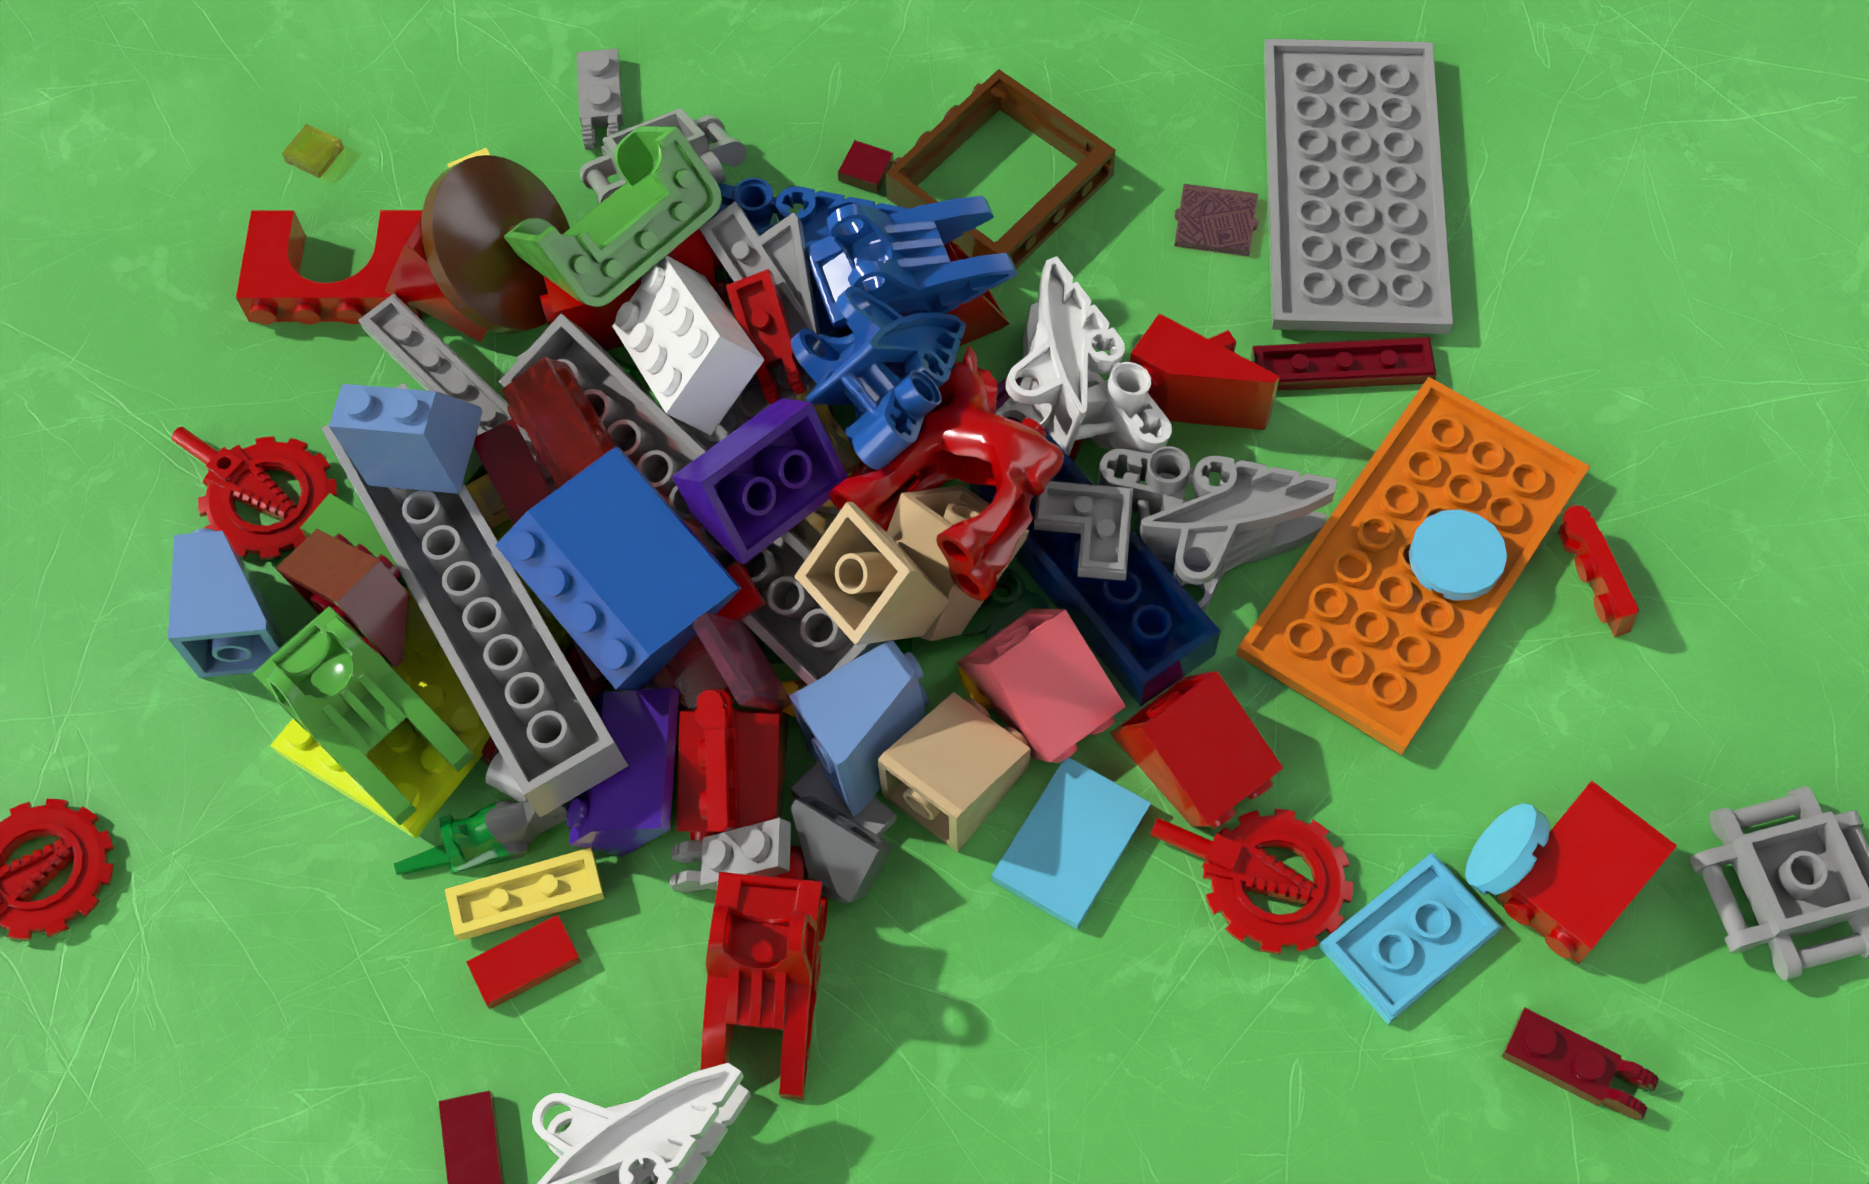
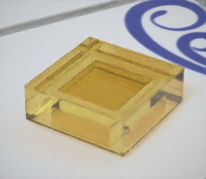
M306 124L283 151L282 155L286 163L321 178L343 151L344 147L341 139Z

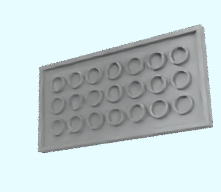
M1265 39L1263 51L1272 329L1450 334L1453 326L1433 42Z

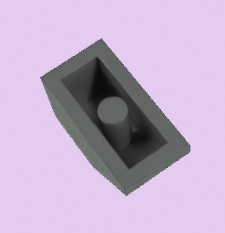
M814 796L795 799L791 810L809 877L815 881H822V893L839 903H847V901L852 903L867 897L894 845Z

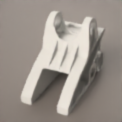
M1056 256L1046 260L1041 275L1038 302L1031 305L1026 319L1023 337V359L1011 368L1006 380V390L1011 398L996 411L995 415L1005 418L1014 417L1021 422L1025 418H1031L1038 422L1046 432V439L1062 449L1064 454L1062 467L1065 466L1073 444L1078 439L1091 437L1098 446L1105 449H1129L1149 454L1158 448L1166 446L1172 433V425L1148 394L1151 386V377L1148 371L1141 365L1133 362L1120 363L1125 351V344L1113 327L1108 329V320L1095 304L1090 306V297L1078 282L1072 283L1073 276L1060 259ZM1095 347H1097L1098 350H1100V352H1096L1094 350ZM1108 350L1110 355L1108 356L1104 351ZM1099 374H1108L1110 377L1104 381ZM1022 377L1021 385L1018 386L1015 380Z
M725 1063L693 1072L648 1093L639 1100L608 1108L600 1107L564 1093H552L544 1097L535 1107L532 1124L536 1133L549 1145L551 1151L559 1159L537 1184H648L650 1181L654 1184H693L708 1162L705 1157L712 1156L728 1132L727 1126L734 1123L751 1097L749 1090L739 1084L743 1079L742 1072L731 1064ZM563 1104L568 1106L571 1111L557 1115L550 1122L546 1131L543 1126V1117L546 1111L555 1105ZM571 1122L565 1131L558 1133L563 1125Z

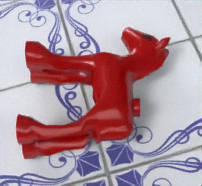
M969 346L966 348L963 361L954 362L950 370L949 379L938 388L941 394V402L930 411L934 413L930 414L923 423L915 442L888 466L876 472L846 478L828 494L831 502L839 511H841L846 502H853L887 532L901 493L940 488L953 478L969 484L996 487L997 491L992 503L979 515L952 525L939 533L936 538L937 545L948 562L953 582L969 597L983 601L988 598L996 587L997 575L1009 564L1018 540L1033 520L1029 509L1031 499L1034 495L1040 496L1045 492L1046 485L1061 470L1064 454L1059 446L1046 439L1044 428L1035 420L1025 418L1019 423L995 415L998 392L997 379L992 376L989 370L977 367V355ZM915 475L912 481L901 491L899 495H897L891 501L884 503L895 492H897L909 479H911Z

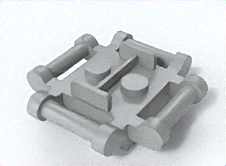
M679 108L603 138L604 146L601 149L604 156L585 163L581 167L579 174L584 185L589 189H593L598 195V203H602L626 183L617 170L614 153L620 141L638 126L678 127L717 184L726 182L721 163L733 167L743 163L747 153L745 146L737 138L730 137L725 132L722 121L715 115H705L692 120L682 108ZM617 174L621 180L610 184L607 178Z
M1807 786L1789 790L1788 796L1733 811L1725 807L1710 812L1709 820L1712 831L1722 841L1723 846L1699 852L1693 855L1689 861L1695 874H1701L1727 931L1728 936L1724 940L1731 954L1741 953L1768 943L1772 952L1774 969L1782 980L1799 977L1802 975V970L1860 954L1863 958L1869 957V846L1860 829L1864 826V823L1857 810L1834 815L1832 811L1822 813L1812 790ZM1791 815L1800 818V820L1748 834H1743L1741 830ZM1733 865L1759 925L1747 927L1721 866ZM1848 921L1852 929V935L1799 950L1795 949L1791 940L1792 938L1821 931Z

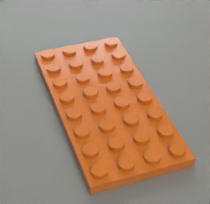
M1428 377L1240 643L1236 655L1398 754L1403 755L1575 493L1590 466ZM1464 510L1478 514L1493 524L1504 539L1507 559L1501 577L1488 593L1473 600L1454 601L1444 598L1442 593L1434 589L1430 591L1421 585L1411 570L1409 550L1416 529L1426 518L1441 511Z

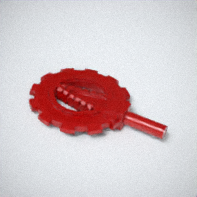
M183 426L178 427L172 434L171 440L203 462L208 470L202 482L203 485L208 486L206 495L198 497L200 517L207 516L210 522L204 529L222 530L240 558L246 559L248 553L260 554L262 561L281 558L282 551L293 547L296 549L306 539L301 530L303 524L329 493L337 497L336 479L328 480L325 473L331 469L330 464L320 452L313 456L306 451L308 444L300 440L290 438L288 443L276 442L275 436L256 438V444L243 449L240 445H236L230 450L223 446L220 451H217ZM265 471H283L294 476L301 488L300 500L297 506ZM237 500L239 503H245L246 506L254 507L255 510L263 511L264 514L272 515L273 518L281 519V521L268 526L251 524L244 521L238 515L235 502Z
M46 799L45 805L32 807L30 802H26L9 809L11 815L0 822V927L9 930L8 938L31 940L32 933L46 931V935L51 937L68 930L67 922L74 919L80 913L86 917L98 905L100 900L96 898V895L102 884L110 885L114 864L107 863V852L114 850L113 842L107 830L103 832L98 831L94 824L99 818L84 806L75 811L68 808L69 802L62 799ZM46 836L59 839L53 845L48 844L44 846L43 850H35L32 855L27 854L21 860L16 859L12 861L11 865L6 864L11 854L21 844L29 840ZM74 860L73 871L67 883L57 893L43 900L31 901L33 899L32 896L34 894L37 895L41 891L40 888L42 886L46 887L50 883L49 880L51 878L54 879L59 874V870L62 871L67 867V862L71 863Z
M1275 808L1274 815L1261 817L1258 810L1248 812L1238 817L1240 825L1232 831L1224 827L1218 834H1215L1213 841L1158 817L1150 833L1152 837L1205 859L1202 865L1203 879L1210 880L1212 893L1206 894L1205 897L1213 915L1222 914L1229 923L1225 930L1241 943L1245 937L1261 944L1259 951L1281 954V947L1296 946L1299 953L1316 947L1319 944L1316 940L1317 936L1325 930L1332 934L1339 928L1344 920V917L1338 914L1342 903H1351L1353 882L1345 881L1343 869L1349 867L1350 863L1342 846L1334 848L1326 838L1329 831L1314 819L1310 825L1295 819V811ZM1280 847L1293 851L1311 869L1313 882L1305 880L1304 876L1299 873L1296 874L1295 870L1290 867L1287 868L1286 864L1280 860L1278 862L1274 856L1266 854L1267 852L1262 848ZM1245 891H1254L1256 894L1263 893L1269 897L1276 896L1277 899H1287L1290 902L1297 901L1305 906L1294 913L1281 915L1269 913L1253 904Z

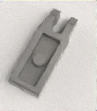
M618 48L577 52L579 119L585 150L595 149L596 133L594 127L608 126L607 136L620 132V125H624Z
M777 818L704 837L702 841H685L672 847L673 860L682 863L701 861V871L686 870L674 875L672 874L670 876L671 889L678 892H695L696 890L704 889L717 890L719 872L769 877L789 872L791 823L782 818Z

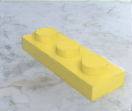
M591 847L445 889L454 936L458 941L605 899L595 856Z

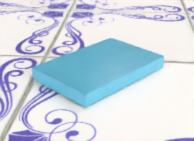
M1068 757L1062 761L991 875V881L1078 930L1149 812L1151 802Z
M1432 852L1325 938L1319 948L1389 1025L1496 936L1503 927Z

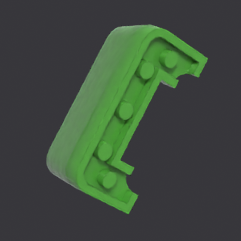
M638 126L623 138L616 146L614 161L618 172L626 183L564 234H560L546 220L528 218L520 222L503 237L520 258L580 303L593 307L604 306L610 303L712 218L719 210L722 201L721 190L678 127Z

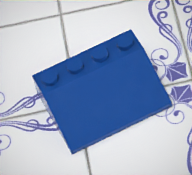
M619 447L611 449L528 510L495 545L616 690L643 689L742 589Z

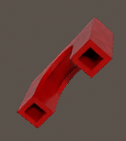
M251 210L236 299L247 320L265 325L275 322H300L309 325L318 322L360 324L358 321L360 318L391 296V294L384 290L402 249L422 216L423 210H380L376 243L371 259L355 275L332 283L314 282L300 275L306 234L294 210ZM401 300L422 320L423 311Z

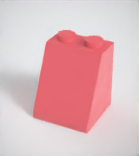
M1030 609L957 661L960 668L977 686L982 696L985 695L989 700L990 706L1006 726L1014 728L1025 737L1028 747L1031 748L1030 756L1036 760L1058 763L1067 759L1077 751V742L1089 733L1096 735L1109 728L1115 722L1114 715L1126 707L1065 609Z

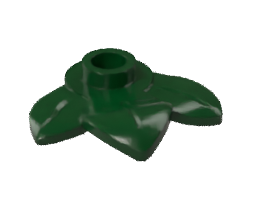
M1006 568L996 582L994 590L1004 588L1010 596L1002 598L995 595L992 591L960 635L974 636L985 633V638L988 640L1028 610L1049 609V606L1041 595L1025 588L1022 578L1015 571Z

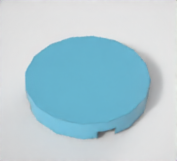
M1445 510L1426 518L1416 529L1409 550L1411 570L1421 585L1430 591L1434 589L1442 593L1444 598L1457 601L1473 600L1488 593L1504 571L1507 553L1504 539L1496 527L1482 516L1464 510Z
M1522 803L1511 807L1498 816L1478 839L1467 860L1465 876L1468 884L1484 895H1487L1488 891L1493 895L1501 894L1518 884L1535 865L1537 858L1532 853L1536 849L1537 844L1539 843L1542 847L1547 844L1550 823L1546 815L1533 805Z

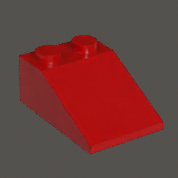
M1160 313L1157 315L1132 350L1130 362L1141 365L1148 371L1151 377V386L1148 394L1165 414L1169 422L1265 430L1270 421L1280 376Z

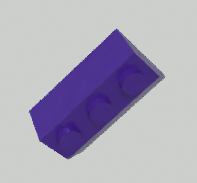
M779 398L678 471L672 478L693 517L739 563L745 564L830 499L828 493L841 481L848 478L812 403Z
M660 688L603 692L591 700L628 767L573 798L567 812V825L571 827L569 845L585 849L591 847L594 851L623 857L670 830L679 690Z

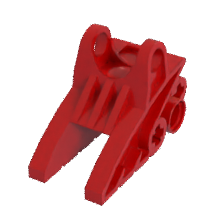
M790 845V868L787 873L769 877L719 872L705 963L707 983L700 1070L729 1063L734 1025L782 1029L779 1095L781 1098L804 1100L822 959V947L818 945V942H823L825 937L828 897L821 896L822 881L808 880V871L801 846Z

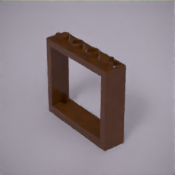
M998 69L982 85L978 83L971 95L959 106L954 105L944 116V119L933 130L924 132L909 152L902 158L898 157L894 160V165L885 173L887 199L899 207L910 209L938 202L920 189L918 185L992 116L1001 110L1077 163L1063 179L998 241H992L976 228L963 232L962 236L953 240L971 258L1007 253L1012 258L1017 269L1113 176L1116 149Z

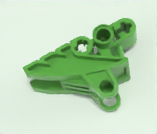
M330 607L326 608L308 625L302 627L270 655L263 665L252 673L277 699V702L310 734L399 826L417 810L365 756L384 737L405 720L458 772L475 757L452 730L389 666L383 657L370 647Z

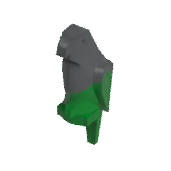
M501 800L485 806L464 819H454L451 814L440 817V829L444 844L394 863L395 872L397 875L449 866L451 874L521 858L529 852V845L539 834L567 820V805L564 803L540 818L529 802L514 803L509 800Z

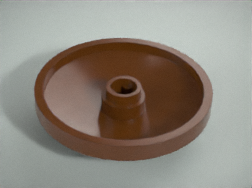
M482 155L468 158L449 167L440 174L430 187L424 202L421 218L424 253L439 288L461 314L475 324L497 333H522L548 323L540 296L548 294L544 275L520 258L503 236L528 218L546 220L560 234L568 231L570 226L554 195L531 171L503 157Z

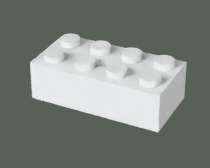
M667 255L642 276L641 285L631 300L621 306L613 324L614 330L665 413L709 435L714 432L764 361V358L707 278Z

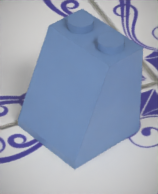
M342 384L329 428L368 486L459 494L483 411L480 406L437 391Z
M197 529L189 534L174 535L168 640L199 678L253 673L269 659L270 655L285 643L250 571L222 530Z
M893 640L881 644L789 695L808 752L815 762L820 759L823 764L821 766L822 770L852 817L861 813L881 788L878 758L927 715L925 706L930 704L923 686L918 681L923 678V672L919 663L911 652L903 654Z

